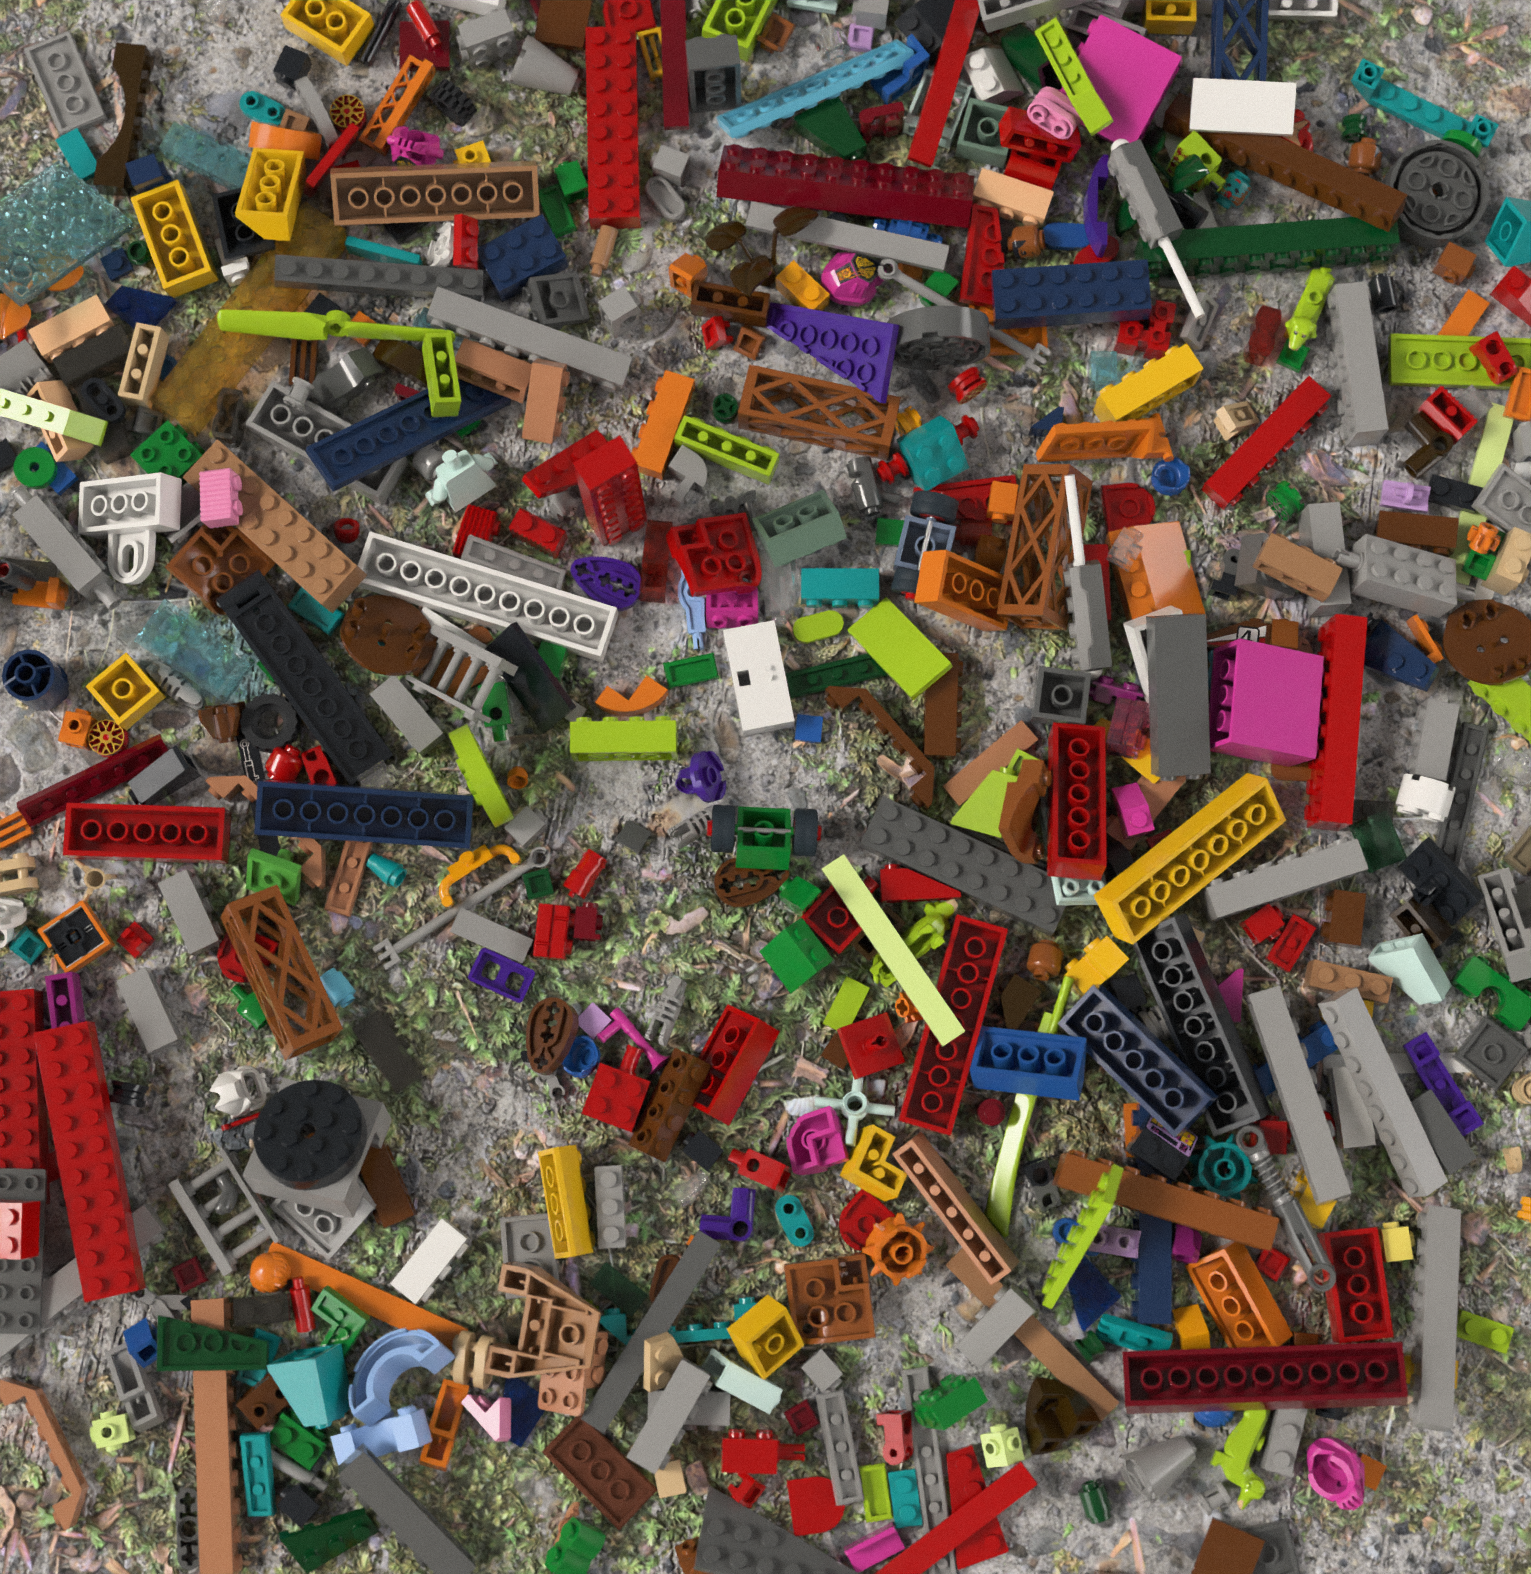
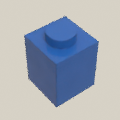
M147 1317L123 1331L129 1354L142 1368L157 1360V1328Z

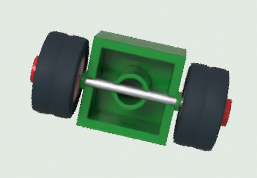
M716 804L712 808V820H707V836H711L712 852L732 853L734 850V837L736 835V868L788 870L791 838L792 852L795 856H815L817 841H821L822 826L818 825V812L816 809H795L793 827H791V809L738 806L737 824H735V806Z

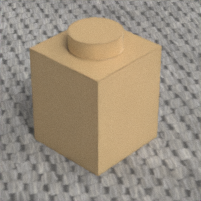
M670 1454L671 1458L664 1471L658 1468L655 1474L659 1499L687 1492L681 1457L674 1458V1454Z

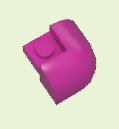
M831 1106L806 1113L797 1118V1122L791 1128L789 1137H786L787 1150L794 1174L810 1175L828 1171V1167L849 1161L844 1140L846 1133L838 1114Z

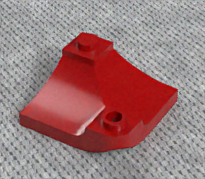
M746 512L697 519L695 524L674 526L668 531L666 539L672 559H676L692 597L737 591V594L753 592L760 584L762 577L761 563Z

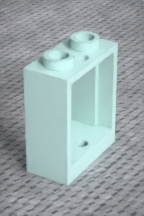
M925 69L905 119L903 133L914 136L919 117L916 115L927 87H929L934 70ZM963 79L958 80L953 96L961 99L951 127L944 126L939 146L947 149L951 148L971 97L972 85H969Z

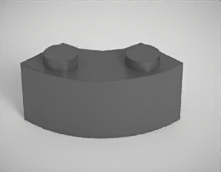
M367 347L348 352L336 365L318 374L312 383L315 388L310 392L324 410L331 412L336 409L339 412L345 409L351 400L365 390L375 387L378 384V377L384 370Z

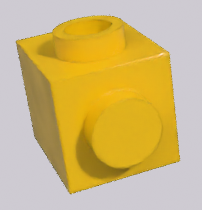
M483 140L456 149L457 159L453 160L454 164L491 162Z

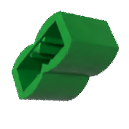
M573 1516L562 1527L559 1541L547 1552L545 1566L553 1574H586L591 1561L600 1552L605 1542V1534L599 1528Z

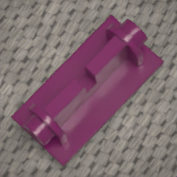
M1106 675L1092 679V684H1095V687L1090 686L1089 697H1092V700L1110 704L1112 695L1117 696L1115 706L1132 711L1133 708L1139 709L1141 699H1137V696L1143 697L1144 694L1143 690L1139 689L1138 684L1127 681L1124 684L1114 682V678Z

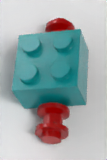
M940 415L899 437L896 440L903 458L896 452L893 454L892 461L888 463L884 460L879 461V468L876 470L882 482L887 481L891 485L895 482L894 477L896 475L902 474L905 477L910 472L913 482L923 491H928L970 467L962 449L963 439L968 436L972 439L978 437V423L973 417L969 418L967 415L961 417V423L954 425Z

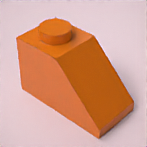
M686 252L671 263L668 268L670 286L689 298H692L695 280L704 281L708 275L706 262L697 255L691 256Z

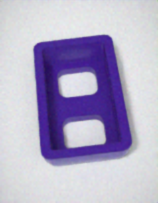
M482 948L468 975V979L517 1003H521L535 976V971L487 948ZM488 961L500 965V971L493 981L482 976V971ZM512 972L524 977L520 990L517 992L505 986Z

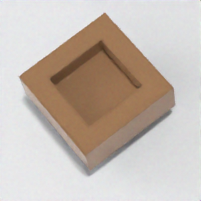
M286 108L280 126L308 131L312 119Z

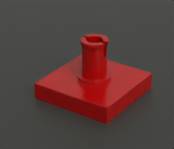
M887 1012L837 1029L855 1080L905 1062Z

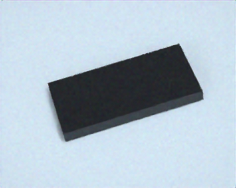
M517 621L510 624L485 648V650L518 667L514 676L503 672L502 677L542 734L550 731L576 708V705Z

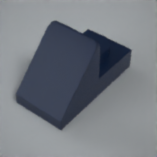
M1057 407L1031 426L1028 435L1046 437L1053 425L1062 423L1064 407Z

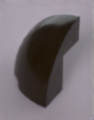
M1035 1377L1028 1393L1025 1410L1026 1436L1032 1455H1042L1061 1450L1064 1442L1069 1441L1071 1438L1081 1440L1100 1424L1101 1420L1093 1407L1075 1390L1056 1380Z

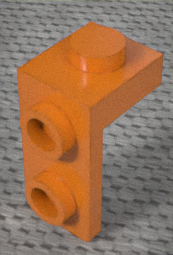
M49 577L48 582L36 581L35 586L31 590L24 591L18 589V594L13 593L12 603L18 606L64 610L65 602L69 595L68 585L57 577Z
M1417 614L1408 619L1406 623L1426 654V657L1435 664L1444 659L1441 646L1437 641H1433L1428 633L1429 627L1422 618L1420 619Z

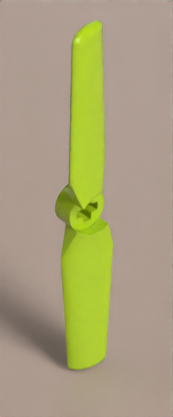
M221 309L217 314L218 326L222 331L301 340H327L328 334L335 337L346 336L351 338L423 342L425 333L451 332L452 343L456 339L455 333L452 330L353 322L347 313L340 310H332L326 315L308 312Z

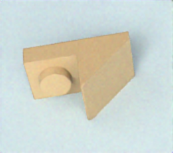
M1248 401L1222 406L1216 411L1218 416L1214 419L1215 425L1225 440H1229L1260 423Z

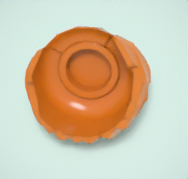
M263 1253L258 1255L251 1264L250 1282L258 1291L263 1293L278 1292L290 1280L291 1267L281 1253Z

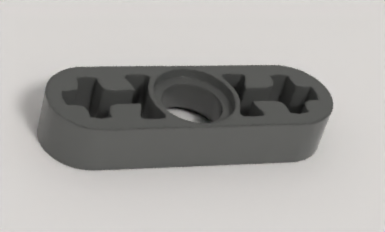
M186 1487L177 1494L175 1500L177 1560L183 1569L193 1570L199 1566L198 1529L194 1536H188L183 1531V1525L187 1520H192L197 1524L198 1528L197 1488ZM190 1493V1496L196 1499V1502L191 1504V1513L197 1511V1515L183 1517V1513L188 1512V1503L183 1502V1498ZM198 1539V1543L192 1545V1552L197 1554L198 1558L193 1560V1564H190V1559H185V1554L190 1551V1543L184 1545V1541L191 1542Z

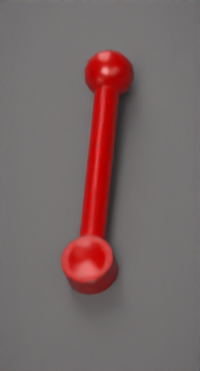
M260 1112L222 1125L221 1129L222 1131H227L257 1119Z

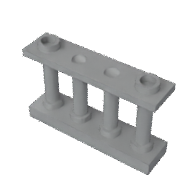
M433 624L429 633L438 637L436 641L438 645L433 657L425 668L420 680L408 674L405 679L414 684L412 689L424 695L430 692L465 711L463 716L475 723L479 719L490 723L491 718L480 713L498 676H502L503 672L514 676L518 667ZM452 645H454L453 651L455 654L435 689L429 683L447 649H451ZM471 654L470 660L472 663L454 697L446 695L464 657L467 658ZM486 663H489L487 668L489 672L471 707L463 704L481 666L484 667Z
M229 1149L219 1151L223 1161L189 1182L188 1180L184 1181V1179H176L168 1184L224 1277L230 1276L238 1270L235 1265L238 1263L237 1259L268 1239L272 1238L274 1243L284 1241L281 1235L284 1233L283 1228L276 1219H271L257 1194L253 1192L244 1179L243 1171L240 1168L242 1162L235 1151L230 1152ZM227 1170H230L237 1181L235 1187L238 1190V1195L244 1192L251 1206L218 1228L216 1226L212 1227L207 1218L210 1217L211 1212L215 1211V1203L218 1202L221 1194L204 1205L202 1203L198 1204L193 1195L196 1194V1190ZM258 1215L265 1229L235 1249L226 1250L221 1242L224 1240V1236Z

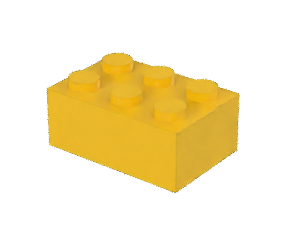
M290 0L280 14L287 30L345 66L349 65L375 27L371 14L349 0Z

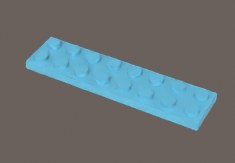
M896 39L716 116L718 124L731 138H743L753 129L766 128L774 120L793 116L797 110L813 108L818 104V101L825 98H836L846 89H857L867 80L880 79L886 75V72L893 69H903L904 62L914 55V51Z

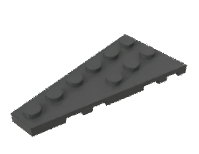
M708 1487L693 1570L711 1574H859L713 1487Z

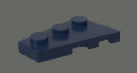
M1381 619L1365 646L1364 669L1427 692L1439 672L1438 666Z

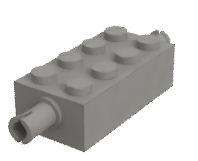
M24 485L15 488L11 496L18 502L21 508L12 515L75 589L91 603L100 598L108 610H113L120 605L122 599L111 588L115 582L110 577L111 573L108 566L99 559L91 546L80 537L81 535L64 518L65 516L48 498L43 501L38 495L33 497Z
M1365 534L1351 545L1349 551L1336 548L1332 555V559L1338 565L1349 567L1351 594L1432 617L1440 618L1457 606V598L1471 602L1476 594L1474 586H1468L1456 581L1455 559L1369 534Z

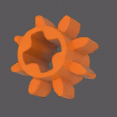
M1481 522L1479 527L1472 525L1467 534V540L1471 541L1469 547L1481 554H1487L1489 549L1495 552L1501 541V536L1497 535L1499 532L1498 528L1487 522Z
M900 992L901 998H898L895 1004L898 1016L905 1017V1023L923 1020L907 994Z

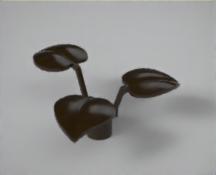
M791 207L780 212L773 220L776 228L773 230L771 259L766 255L753 258L741 239L747 232L746 227L737 221L724 222L712 228L705 235V243L709 249L714 251L727 250L736 242L740 244L750 262L737 264L731 270L730 278L740 292L750 297L759 285L769 286L775 283L777 275L774 266L777 265L778 234L780 233L782 236L796 234L811 224L819 214L816 211L803 207Z

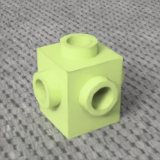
M116 1410L100 1413V1419L92 1421L93 1426L90 1427V1437L92 1442L96 1443L97 1449L106 1447V1452L122 1449V1443L136 1439L135 1431L132 1429L127 1413L117 1415Z
M1005 1423L990 1426L989 1432L980 1435L987 1468L1009 1466L1025 1460L1018 1427L1006 1428Z

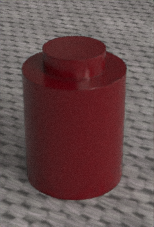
M997 1099L984 1100L977 1106L976 1117L984 1126L998 1125L1005 1117V1107Z

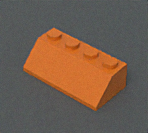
M1231 1241L1199 1257L1197 1263L1185 1265L1229 1348L1281 1346L1293 1336L1244 1244Z

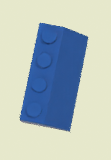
M981 1026L970 1068L973 1087L1080 1101L1085 1076L1087 1039L1084 1037Z

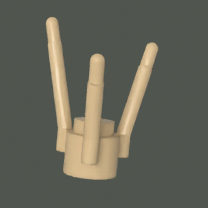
M74 860V863L85 872L83 880L88 888L83 896V901L87 902L93 890L101 888L106 880L117 878L116 874H104L100 869H90L80 860Z

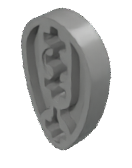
M307 76L294 81L299 98L307 114L312 119L311 121L319 134H322V140L328 148L333 146L338 139V135L314 86Z

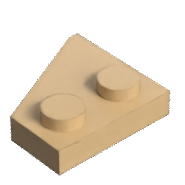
M668 1332L644 1340V1389L649 1393L668 1385L684 1357L674 1337Z

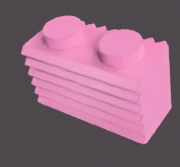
M231 468L200 472L201 522L209 528L238 525L239 516L243 513L242 503L238 500V491L242 489L240 476Z

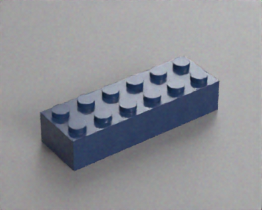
M1147 259L992 270L991 290L994 330L1148 320L1152 309Z
M1102 984L1092 985L1058 1023L1070 1036L1086 1038V1052L1174 1138L1182 1136L1218 1098L1196 1074Z

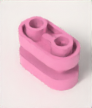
M1053 87L1042 88L1027 109L1028 117L1033 123L1059 139L1069 138L1082 120L1069 98Z

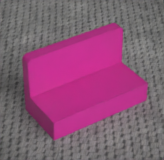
M892 1522L844 1547L846 1556H848L857 1573L905 1549Z

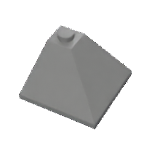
M358 1176L356 1182L363 1184ZM366 1188L354 1218L278 1198L270 1205L279 1216L328 1261L377 1206Z

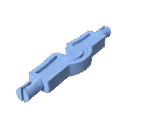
M681 570L682 577L678 583V598L682 608L686 611L688 634L693 637V650L698 651V640L700 650H704L703 634L706 633L705 599L688 595L690 589Z

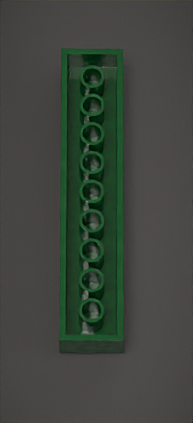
M1356 217L1187 229L1182 230L1179 239L1171 241L1187 277L1195 276L1196 279H1203L1220 274L1221 277H1229L1235 273L1244 272L1246 275H1255L1260 271L1280 273L1285 271V269L1305 271L1311 267L1334 268L1336 265H1345L1346 267H1356L1362 263H1371L1374 266L1382 265L1389 260L1399 245L1400 240L1397 221L1391 230L1387 232ZM1140 235L1134 250L1135 260H1148L1149 283L1158 281L1160 279L1159 276H1169L1171 281L1177 280L1164 250L1160 246L1151 249L1148 242H1144Z

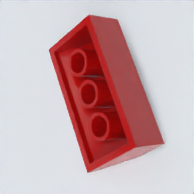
M727 1004L698 1057L712 1066L694 1101L693 1107L729 1126L780 1031L761 1019Z

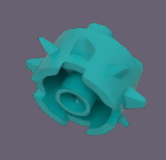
M1231 1134L1226 1142L1217 1143L1208 1135L1204 1136L1203 1149L1197 1155H1191L1189 1159L1193 1164L1194 1178L1188 1184L1193 1187L1200 1186L1203 1191H1210L1219 1194L1221 1197L1229 1196L1232 1199L1241 1201L1240 1191L1245 1189L1247 1184H1257L1258 1182L1251 1175L1252 1166L1249 1157L1236 1145L1235 1134ZM1223 1162V1167L1227 1169V1173L1220 1176L1217 1166L1222 1165Z

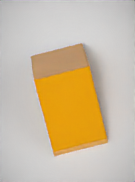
M1193 1304L1172 1309L1180 1349H1210L1209 1330L1199 1305Z

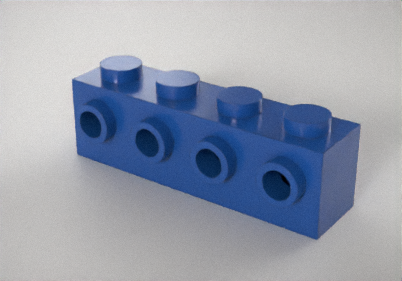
M1322 1020L1311 1025L1308 1028L1310 1032L1305 1036L1297 1035L1299 1043H1304L1307 1049L1308 1058L1305 1060L1308 1068L1338 1049L1327 1023H1323ZM1267 1060L1260 1066H1257L1256 1063L1253 1064L1252 1067L1266 1097L1277 1090Z

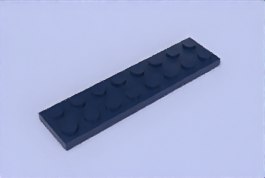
M458 379L461 396L458 416L432 417L427 388L307 446L306 454L334 492L511 405V399Z

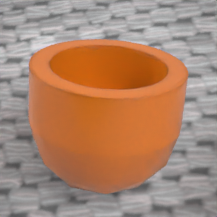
M520 766L512 767L507 774L508 786L513 789L524 788L528 784L527 771Z

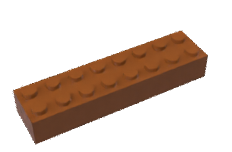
M1073 1149L1069 1150L1068 1153L1060 1155L1052 1185L1090 1196L1093 1190L1098 1191L1097 1184L1102 1173H1108L1114 1162L1103 1158H1095L1092 1161L1087 1159V1153ZM1121 1166L1124 1169L1114 1201L1115 1205L1260 1250L1271 1251L1280 1219L1272 1216L1273 1211L1253 1206L1251 1209L1245 1208L1247 1204L1245 1202L1232 1198H1226L1225 1201L1219 1200V1194L1206 1190H1199V1193L1192 1192L1193 1186L1180 1182H1173V1185L1166 1184L1167 1178L1155 1174H1147V1177L1140 1176L1141 1170L1129 1166Z

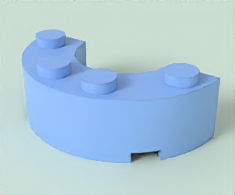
M403 1328L385 1334L368 1347L353 1370L356 1374L353 1384H349L348 1390L349 1405L353 1416L370 1428L391 1411L389 1404L390 1390L394 1381L403 1372L410 1368L421 1366L427 1368L435 1375L455 1359V1355L433 1335L421 1329L407 1330Z
M412 1404L397 1409V1415H394L393 1410H391L370 1428L367 1425L357 1427L356 1423L340 1427L341 1433L330 1437L338 1466L363 1443L376 1457L395 1451L403 1452L417 1448L433 1441L424 1408L416 1409V1406Z

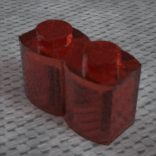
M1265 305L1259 309L1251 323L1250 338L1244 347V362L1260 367L1264 365L1275 345V333L1282 320L1281 310Z

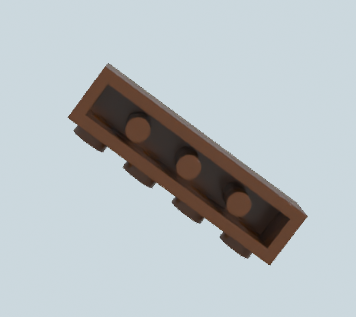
M674 1048L628 1145L665 1163L712 1065Z

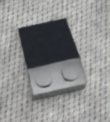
M920 0L894 21L906 38L910 34L915 36L930 55V66L937 61L955 0ZM980 11L975 26L982 21Z
M242 187L212 195L226 262L276 250L275 240L262 238L235 216Z

